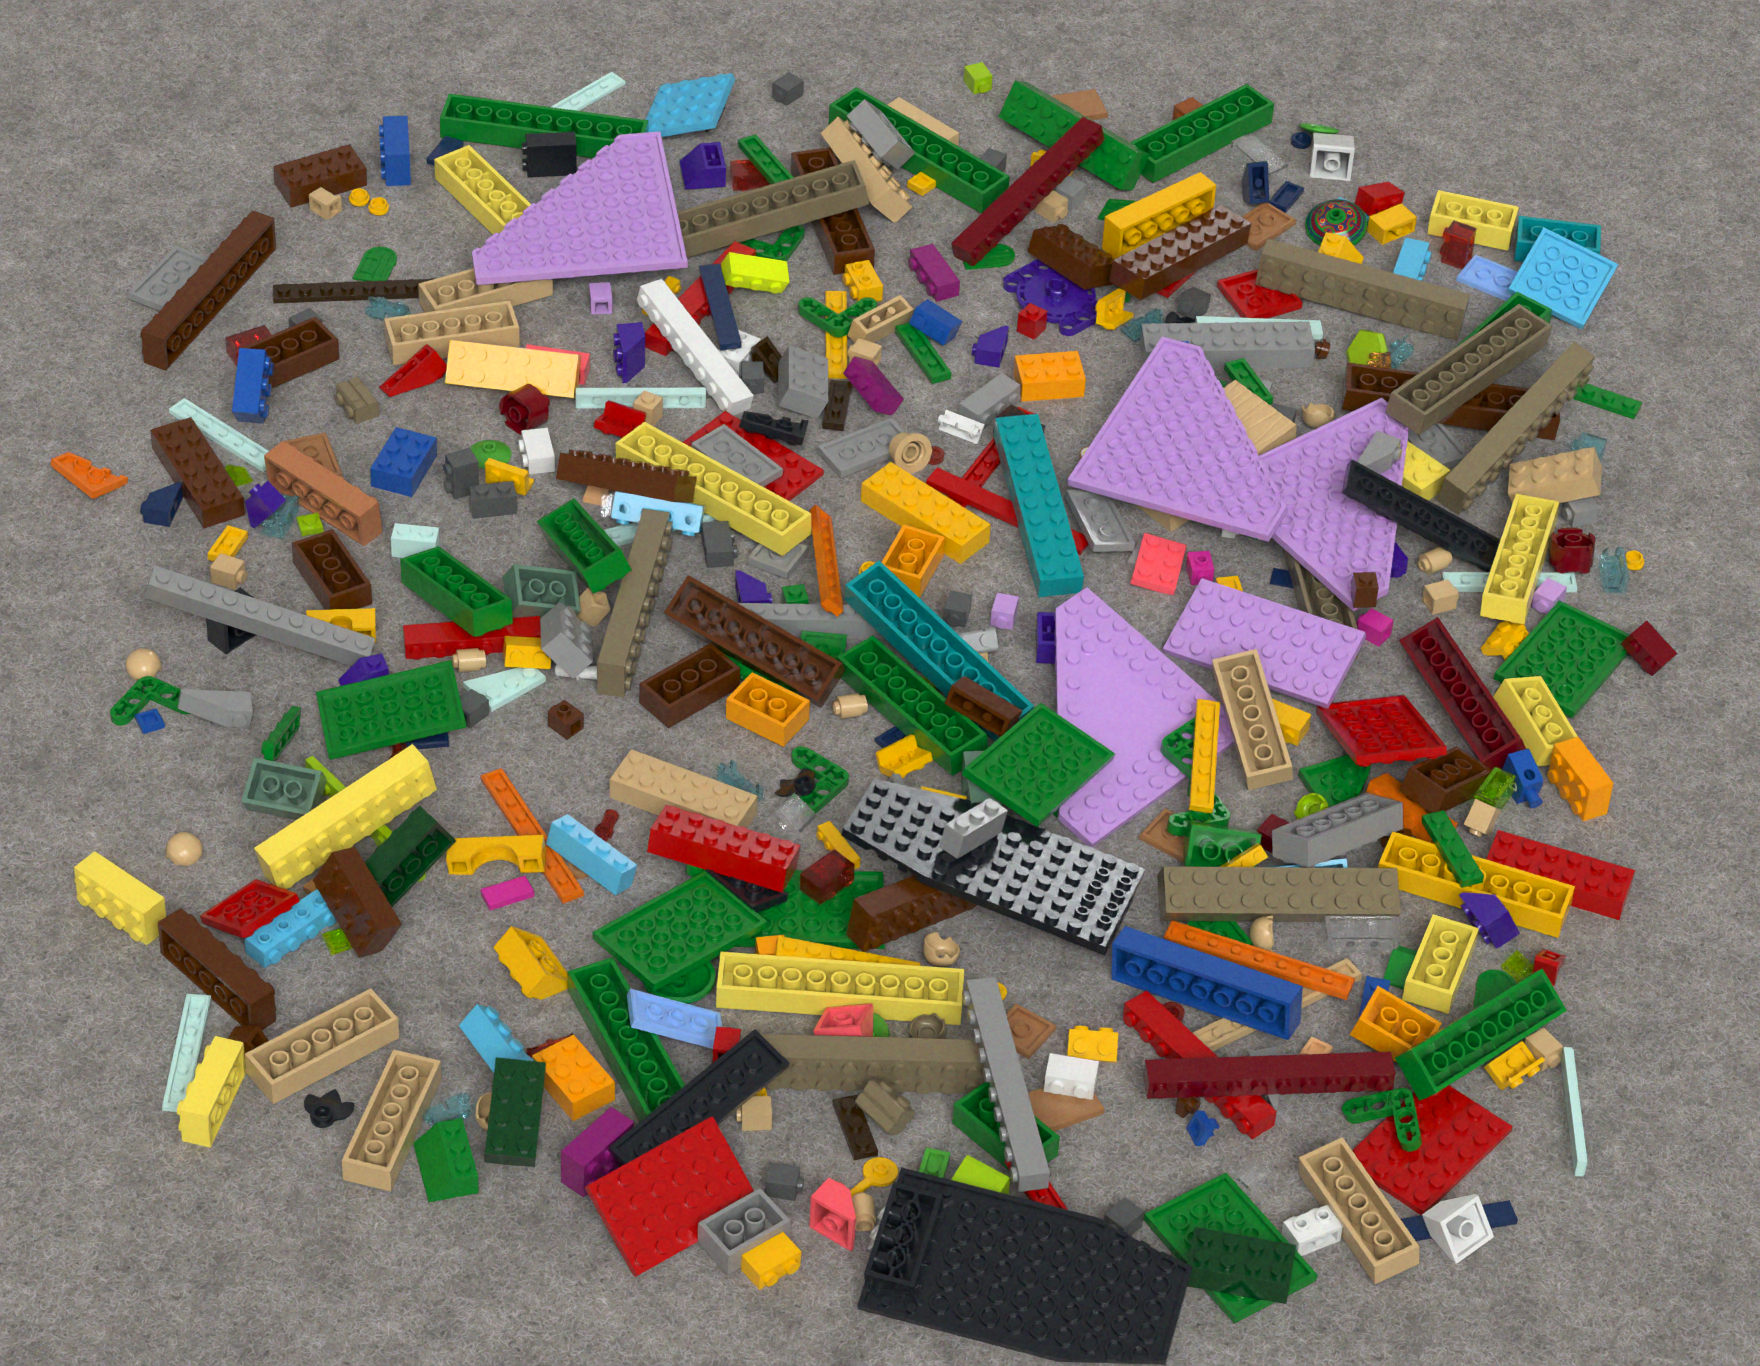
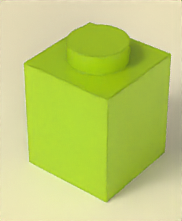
M983 62L964 66L963 81L973 95L992 90L993 75Z

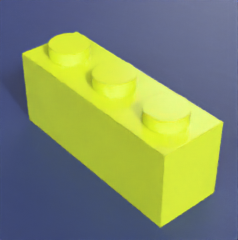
M729 252L721 263L725 284L732 287H742L777 294L782 293L790 283L787 261Z

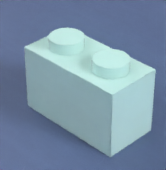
M394 524L391 536L392 557L404 558L437 546L440 547L438 527Z

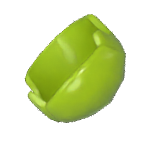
M1310 793L1304 795L1298 801L1294 814L1297 820L1327 809L1329 805L1321 794Z

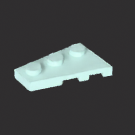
M518 667L464 681L463 687L467 691L473 689L479 694L486 696L489 699V711L493 712L546 682V676L537 668Z

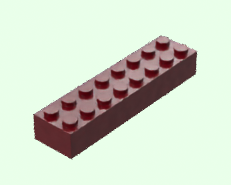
M1438 617L1399 640L1407 657L1475 758L1493 770L1492 775L1503 769L1508 754L1526 749L1522 738Z

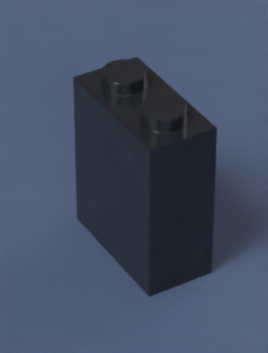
M575 132L525 134V142H522V155H526V158L522 159V170L527 171V178L575 174L577 172Z

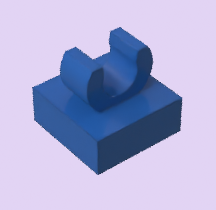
M1196 1111L1186 1129L1195 1146H1202L1206 1144L1209 1137L1215 1136L1213 1130L1219 1129L1220 1126L1216 1119H1209L1205 1111Z

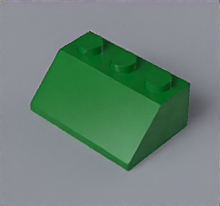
M1187 820L1184 838V867H1220L1256 843L1260 844L1262 835L1256 830Z
M462 1118L437 1122L413 1143L428 1203L479 1193L478 1173Z

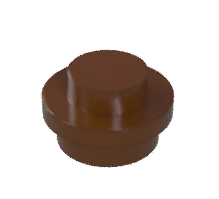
M1322 338L1320 342H1316V359H1326L1330 350V343L1326 342V339Z

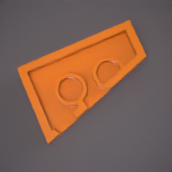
M70 452L51 459L52 468L92 499L116 490L128 483V477L124 475L117 477L111 474L110 469L94 467L91 465V461Z

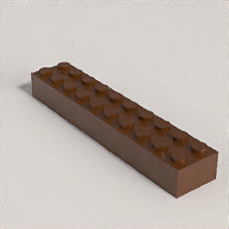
M252 210L247 217L243 218L238 227L232 230L226 240L221 242L215 252L210 254L204 264L199 266L193 276L188 278L182 288L176 291L171 300L165 303L160 312L154 315L148 325L142 328L140 337L142 338V354L145 364L167 371L276 250L275 221L273 217Z
M1347 362L1343 379L1342 410L1353 412L1380 398L1388 402L1391 392L1419 373ZM1492 383L1437 423L1490 431L1529 388ZM1560 413L1552 415L1548 426L1544 429L1541 427L1536 438L1555 440L1560 423Z

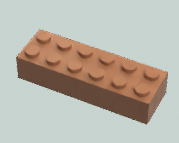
M284 441L264 455L268 481L286 497L311 513H318L320 519L362 546H365L383 533L379 502L374 497H370L362 492L359 487L351 485L343 477L337 476L326 466L320 465L310 456L304 455L295 446H290Z

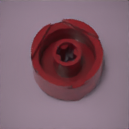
M526 384L503 396L500 400L499 409L501 415L504 414L507 419L505 421L506 426L516 433L522 434V430L535 429L547 422L550 400L545 394L542 395L537 388L531 384Z
M1579 528L1558 529L1557 534H1554V532L1551 534L1549 562L1555 567L1557 573L1564 574L1571 571L1585 574L1590 572V568L1593 565L1596 538L1592 533L1589 532L1586 535Z

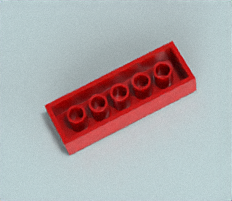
M665 805L650 829L647 852L701 869H710L721 875L732 876L736 879L783 893L797 869L801 845L790 840L772 837L767 833L752 831L743 826L732 825L723 820L705 817L700 813H692L676 806Z
M1501 830L1497 831L1486 859L1575 886L1571 906L1616 920H1620L1635 870Z

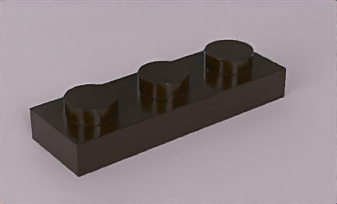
M831 380L828 403L825 407L822 422L823 429L844 431L852 391L851 382Z
M857 1095L833 1099L832 1104L854 1161L878 1156V1149L863 1110L855 1103Z

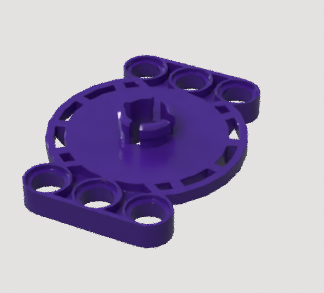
M1039 259L1006 275L1003 279V289L1010 293H1016L1017 302L1021 309L1032 303L1046 310L1047 322L1059 323V332L1064 336H1073L1096 324L1097 312L1095 307L1098 301H1096L1095 289L1084 290ZM1045 266L1048 267V269H1041L1039 267ZM1029 274L1033 277H1024L1023 275ZM1008 283H1016L1017 285H1008ZM1085 317L1089 320H1080L1079 318ZM1064 326H1071V327H1073V328H1072V329H1066V328H1064Z

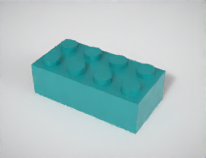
M1519 216L1514 261L1524 262L1543 228L1600 255L1601 225Z

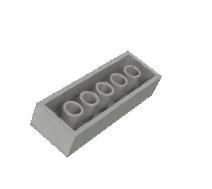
M1367 792L1272 830L1273 857L1283 860L1284 863L1298 864L1302 868H1313L1316 864L1328 862L1335 856L1345 855L1353 849H1360L1362 845L1377 842L1379 838L1391 836L1392 831L1397 832L1403 829V802Z

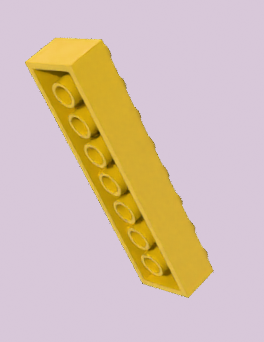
M1392 831L1379 861L1378 868H1397L1399 890L1461 908L1460 905L1463 904L1459 896L1463 892L1493 894L1497 896L1508 910L1515 925L1559 938L1571 907L1575 886L1472 855L1484 875L1483 883L1461 888L1435 844Z

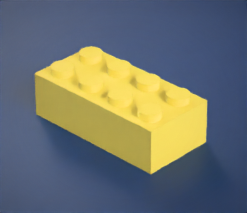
M1438 190L1430 214L1427 234L1508 251L1516 226L1519 207Z
M1407 441L1402 487L1429 501L1440 493L1444 479L1451 470Z
M1541 676L1504 679L1493 696L1522 738L1526 749L1529 748L1537 766L1550 765L1555 743L1578 737Z
M95 851L74 867L77 900L81 905L92 908L100 918L105 917L110 920L115 928L118 930L123 929L136 942L141 941L148 945L159 936L158 922L166 917L165 898Z
M1433 914L1406 978L1402 1000L1449 1014L1475 950L1479 929Z
M215 1036L211 1045L206 1046L203 1062L198 1063L195 1070V1078L193 1082L190 1081L188 1083L186 1097L184 1100H180L177 1107V1115H180L178 1130L181 1131L182 1141L211 1148L246 1075L243 1042Z

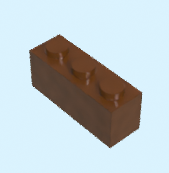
M966 676L951 686L944 703L999 737L1018 722L1023 711Z

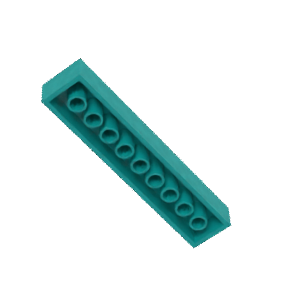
M1029 414L995 418L993 436L1017 517L1020 535L1038 597L1079 593L1083 588L1084 574L1039 415Z
M880 561L874 563L845 585L844 600L946 697L951 686L966 676L1023 710L1018 722L1035 708L1025 696ZM974 722L994 742L1000 738L998 735Z

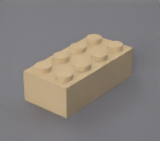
M1595 447L1510 464L1508 495L1512 504L1516 494L1559 501V503L1600 495L1602 465Z

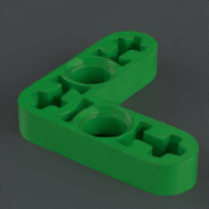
M802 225L785 229L774 245L753 238L742 241L740 244L755 250H763V252H756L757 257L788 261L804 239L805 229ZM783 244H790L791 246H787V247H786V246H782V245H783Z
M805 297L798 303V312L802 317L830 335L843 337L848 334L853 319L849 318V316L859 317L876 308L877 302L872 298H863L840 314H837L817 300ZM819 316H827L828 318L822 319Z
M145 676L140 678L111 708L110 717L113 724L118 726L126 725L150 700L181 714L191 713L178 709V698L181 689L157 678ZM163 694H172V695H173V696L170 697V698H163V697H161ZM132 699L140 700V702L136 704L129 703V701Z
M1195 717L1165 736L1160 748L1162 755L1190 780L1192 764H1185L1182 759L1188 758L1192 760L1193 750L1191 748L1193 747ZM1189 733L1193 736V739H1185L1182 734Z
M800 746L793 749L791 756L792 764L801 770L805 768L813 771L815 778L819 780L811 794L799 798V811L804 815L811 816L818 813L848 786L849 774L845 769L807 747ZM817 766H822L826 768V770L817 771L814 768ZM827 790L830 793L827 795H821L818 793V791Z
M1191 780L1189 781L1187 788V795L1189 796V798ZM1214 792L1212 814L1198 811L1172 814L1169 816L1167 831L1175 836H1184L1187 820H1199L1204 823L1228 826L1231 814Z
M1398 1088L1353 1098L1343 1104L1342 1112L1345 1120L1349 1123L1358 1124L1394 1115L1401 1148L1410 1152L1417 1150L1422 1145L1413 1094L1409 1089ZM1405 1098L1406 1107L1401 1106L1400 1099ZM1378 1102L1385 1104L1381 1109L1372 1108ZM1405 1116L1413 1117L1408 1123L1400 1122ZM1411 1131L1412 1140L1408 1141L1406 1132Z

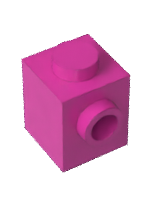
M1210 551L1187 553L1186 569L1191 585H1198L1201 578L1213 582L1214 565Z
M1371 608L1367 613L1360 615L1356 625L1358 630L1366 632L1365 640L1379 647L1391 636L1394 620Z

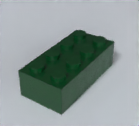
M419 805L398 828L393 830L384 843L375 849L374 853L365 861V864L391 907H393L456 840Z
M496 1057L484 1163L535 1167L546 1062Z
M1194 1227L1188 1265L1192 1266L1188 1287L1287 1304L1296 1245Z

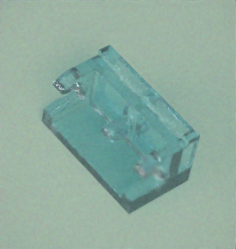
M281 494L286 499V504H282L270 515L268 520L263 521L262 525L264 528L261 529L260 535L284 540L299 513V497Z
M1617 547L1614 556H1608L1609 553L1606 548L1602 552L1601 561H1598L1604 593L1626 594L1630 577L1624 547Z
M730 760V767L727 770L724 763L717 766V781L757 795V803L765 798L763 796V788L759 784L755 788L737 771L735 761Z

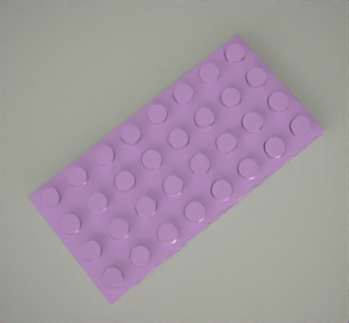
M1201 578L1165 643L1163 652L1213 670L1212 659L1257 649L1270 690L1328 709L1366 639V632Z

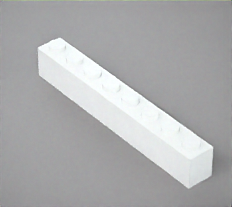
M659 279L640 286L637 297L639 306L645 310L650 320L655 323L661 334L670 342L674 351L681 356L685 365L692 370L696 379L706 387L707 393L713 397L719 408L733 416L750 409L754 395L665 282Z

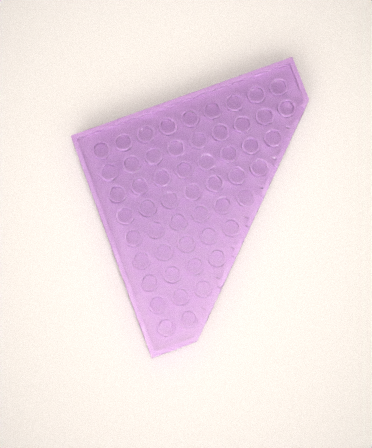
M647 132L618 135L614 138V143L610 146H604L596 153L595 158L592 160L588 159L580 165L575 174H569L560 181V185L556 189L551 188L541 196V200L537 204L532 203L523 211L522 216L518 219H512L504 226L503 231L493 234L485 241V245L481 248L477 247L472 251V261L476 285L688 268L661 133Z
M1161 337L1067 479L1068 486L1267 542L1270 541L1287 513L1286 503L1281 499L1279 490L1273 479L1271 480L1268 475L1266 466L1262 459L1259 458L1252 440L1247 436L1246 429L1241 420L1238 419L1232 403L1227 399L1225 390L1220 381L1217 380L1209 361L1206 360L1202 348L1166 337Z
M1383 398L1259 456L1268 470V475L1271 480L1273 479L1279 490L1281 499L1287 505V513L1272 538L1352 611L1359 609L1353 608L1350 594L1353 572H1376L1379 587L1377 599L1387 595L1389 590L1397 523L1342 494L1347 464L1352 459L1356 462L1358 461L1376 431L1401 439L1400 448L1403 451L1400 460L1395 461L1389 470L1380 475L1402 486L1409 428L1385 412L1388 402Z
M1086 587L1058 606L1054 613L1056 713L1114 752L1115 756L1106 767L1058 808V820L1083 843L1094 847L1188 778L1162 755L1160 751L1162 740L1165 736L1195 717L1197 699L1218 701ZM1221 704L1217 756L1234 745L1224 708ZM1189 733L1182 734L1185 739H1193V736ZM1182 759L1185 764H1192L1191 759Z

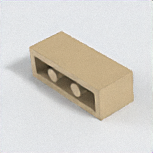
M899 295L853 319L847 335L854 343L858 338L874 343L895 332V326L908 323L914 309Z

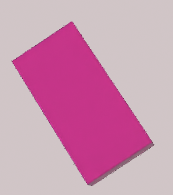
M521 876L481 889V896L488 909L493 910L534 897V890L526 876Z

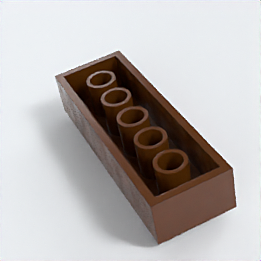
M192 417L150 430L153 451L173 482L182 483L183 497L203 529L245 516L244 497Z
M569 449V453H560L556 479L669 502L693 503L697 476L689 475L688 470H675L667 466L650 465L647 462H634L631 459L613 458L611 455L592 454L591 451Z
M916 875L855 898L846 935L865 952L878 948L880 945L890 941H895L910 933H915L930 925H935L967 910H972L977 905L917 881L915 879Z
M180 908L158 922L161 954L206 995H211V999L241 1026L258 1024L261 1030L276 1022L275 990L273 986L268 982H264L254 969H250L238 955H234L229 951L225 943L219 942L208 928H203L192 914H188Z

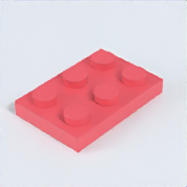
M1144 533L1130 584L1174 595L1187 545Z

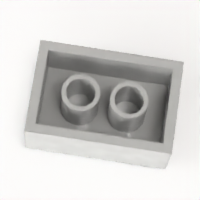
M865 99L847 115L851 121L849 125L852 129L863 136L861 140L868 147L871 146L874 150L872 152L879 161L882 160L888 167L892 165L899 169L915 154V151L884 113Z
M789 345L778 363V406L813 418H819L828 403V358Z
M559 602L540 618L541 650L574 679L593 662L592 628L586 621H580L570 606H565Z
M759 1188L699 1222L698 1243L721 1269L729 1275L741 1268V1255L781 1232H784L790 1239L791 1220Z

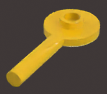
M883 1157L868 1160L863 1167L864 1179L850 1190L851 1197L866 1191L872 1185L877 1187L891 1185L898 1177L897 1165L890 1159Z

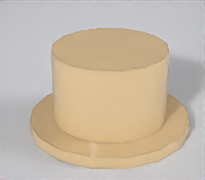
M902 432L897 434L890 442L889 455L894 459V464L910 474L925 468L931 458V442L921 433L909 434Z

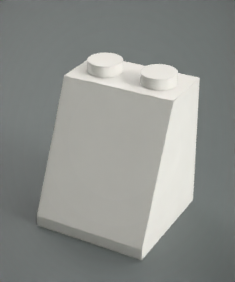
M1313 133L1310 177L1350 181L1355 151L1354 136Z

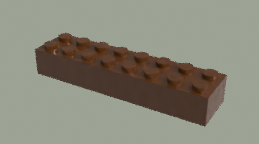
M831 147L791 153V174L794 178L838 165ZM857 208L811 221L833 275L845 273V264L869 260L874 268L875 249Z
M1218 205L1114 259L1109 281L1142 300L1248 243L1251 222L1228 210L1227 207Z
M687 575L664 611L667 620L708 644L712 643L725 654L810 700V703L820 708L824 705L845 672L844 666L840 661Z

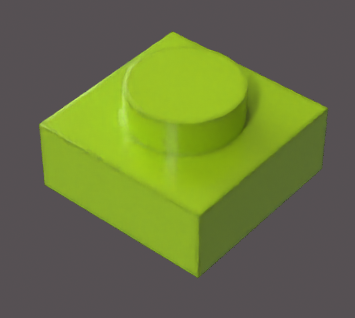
M318 513L296 517L301 536L324 532Z

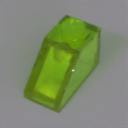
M1495 767L1477 790L1474 798L1495 808L1503 809L1512 797L1516 776Z

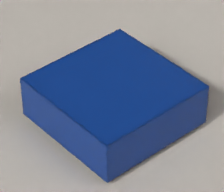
M157 708L135 715V720L143 734L165 728V723Z

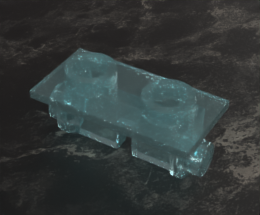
M368 297L371 307L367 306L365 313L371 318L384 320L386 314H388L387 318L411 315L409 307L402 302H390L383 297Z
M1154 308L1151 312L1145 314V318L1141 316L1133 321H1129L1126 327L1121 329V332L1134 342L1140 340L1141 324H1165L1161 320L1163 316L1162 310Z
M1408 335L1402 340L1397 338L1389 347L1391 350H1388L1391 364L1384 368L1397 369L1402 362L1413 354V346L1405 341Z
M458 1093L444 1101L449 1110L446 1111L442 1103L427 1109L422 1117L426 1124L430 1123L432 1127L437 1122L453 1120L455 1118H462L464 1120L472 1115L470 1111L476 1106V1103L470 1106L468 1104L470 1102L468 1094Z

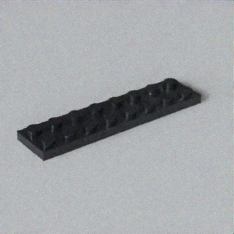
M1353 459L1347 464L1342 494L1378 512L1387 519L1402 525L1404 528L1415 532L1424 539L1452 552L1461 559L1476 565L1484 571L1490 572L1500 539Z
M754 1029L613 1143L608 1151L623 1166L712 1116L717 1125H719L784 1072L790 1063Z

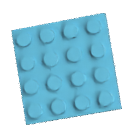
M733 73L661 85L646 117V120H649L648 132H660L661 137L716 128L735 82Z
M1543 228L1509 286L1507 293L1514 295L1516 292H1519L1551 308V315L1579 329H1583L1615 273L1618 264Z

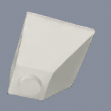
M1476 1194L1440 1201L1422 1214L1430 1236L1455 1264L1494 1237L1479 1196Z

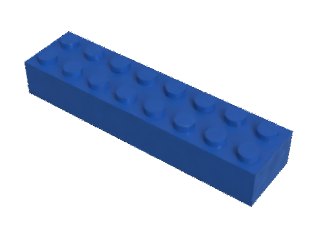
M1127 926L1123 928L1112 943V980L1143 991L1147 990L1149 993L1286 1040L1290 1039L1301 1023L1303 986Z

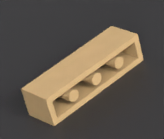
M898 97L888 104V106L955 145H959V132L902 98Z

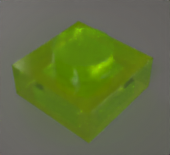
M341 928L322 934V939L331 955L353 949Z

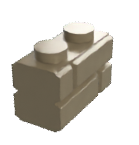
M354 377L349 379L348 382L337 383L334 399L338 406L344 408L348 419L352 418L356 424L379 416V402L360 378Z
M872 1079L868 1082L864 1091L857 1097L855 1103L886 1133L898 1135L915 1115V1111L909 1107L911 1102L904 1096L894 1093V1086L887 1080Z

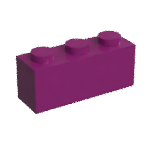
M934 244L910 249L908 266L911 271L914 270L917 274L919 283L925 285L929 296H932L936 302L959 296L960 280Z
M854 356L843 372L875 412L893 415L904 400L871 360Z

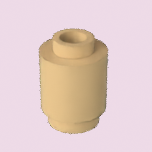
M1441 547L1425 552L1419 556L1418 566L1422 572H1426L1428 575L1447 568L1452 563L1451 552Z
M479 648L456 650V654L452 655L453 668H457L458 673L480 671L481 668H486L485 651L479 650Z
M859 693L837 696L836 700L832 702L833 713L838 715L840 719L862 716L863 713L868 711L865 695H859Z
M857 1193L852 1196L856 1216L855 1230L870 1231L874 1228L876 1222L874 1199L866 1193Z

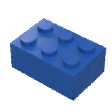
M383 116V125H379V136L384 137L380 138L381 166H385L381 167V179H386V186L411 185L408 116Z
M239 348L232 413L238 422L264 424L265 418L269 416V405H266L267 397L271 396L272 385L269 384V377L273 376L274 363L271 362V357L268 356L266 350Z
M395 427L370 468L371 487L413 497L437 457V437Z

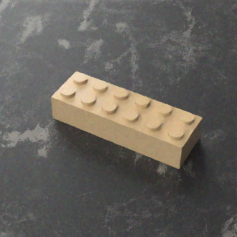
M837 117L821 132V135L842 164L853 160L856 161L865 183L870 203L893 223L897 222L913 207L908 201L909 195L903 189L900 190L901 184L894 177H891L892 172L886 165H882L883 161H879L872 153L874 151L871 146L868 147L861 140L863 136L852 129L848 120L844 122L841 118Z
M474 268L418 284L419 304L424 312L509 300L513 307L553 295V279L476 285Z
M510 300L384 318L385 340L393 365L405 364L426 344L433 348L441 358H448L450 340L514 348L520 347L519 325Z
M1257 649L1212 659L1214 678L1247 789L1252 790L1293 780L1292 763Z
M632 749L610 778V798L656 815H660L665 805L676 806L685 811L700 813L705 817L723 820L726 823L748 828L757 815V795Z
M370 988L245 1053L246 1074L271 1103L275 1104L399 1038L398 1018Z
M393 1049L342 1159L343 1180L392 1191L440 1085V1060Z
M1343 1137L1299 1157V1176L1321 1207L1328 1205L1343 1226L1342 1238L1374 1284L1419 1264V1245Z

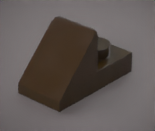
M767 336L751 347L752 362H763L764 371L775 384L778 382V363L782 356Z

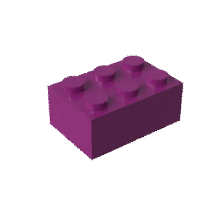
M612 1107L604 1112L561 1150V1183L583 1198L588 1195L584 1188L585 1186L618 1169L621 1165L608 1149L634 1127V1122Z

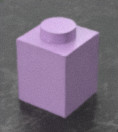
M610 282L589 283L591 314H612Z
M1547 577L1534 592L1532 607L1540 613L1548 614L1559 600L1564 602L1567 587Z
M1002 593L996 594L991 611L990 626H995L999 629H1013L1018 613V596Z

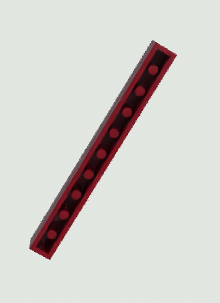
M1082 117L951 243L954 257L965 261L970 266H975L998 242L1008 235L1026 215L1035 209L1055 187L1061 184L1083 160L1088 158L1103 143L1102 125Z
M1391 1051L1153 1059L1145 1060L1143 1079L1147 1099L1386 1091L1393 1090L1396 1073Z

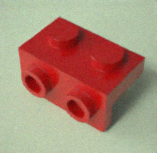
M608 400L605 403L604 413L595 419L594 428L601 430L604 434L620 436L622 439L645 422L646 413Z

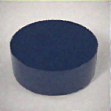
M1304 132L1294 133L1291 136V145L1298 149H1306L1311 145V137Z

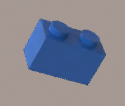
M927 299L916 307L909 324L944 346L955 338L962 321Z

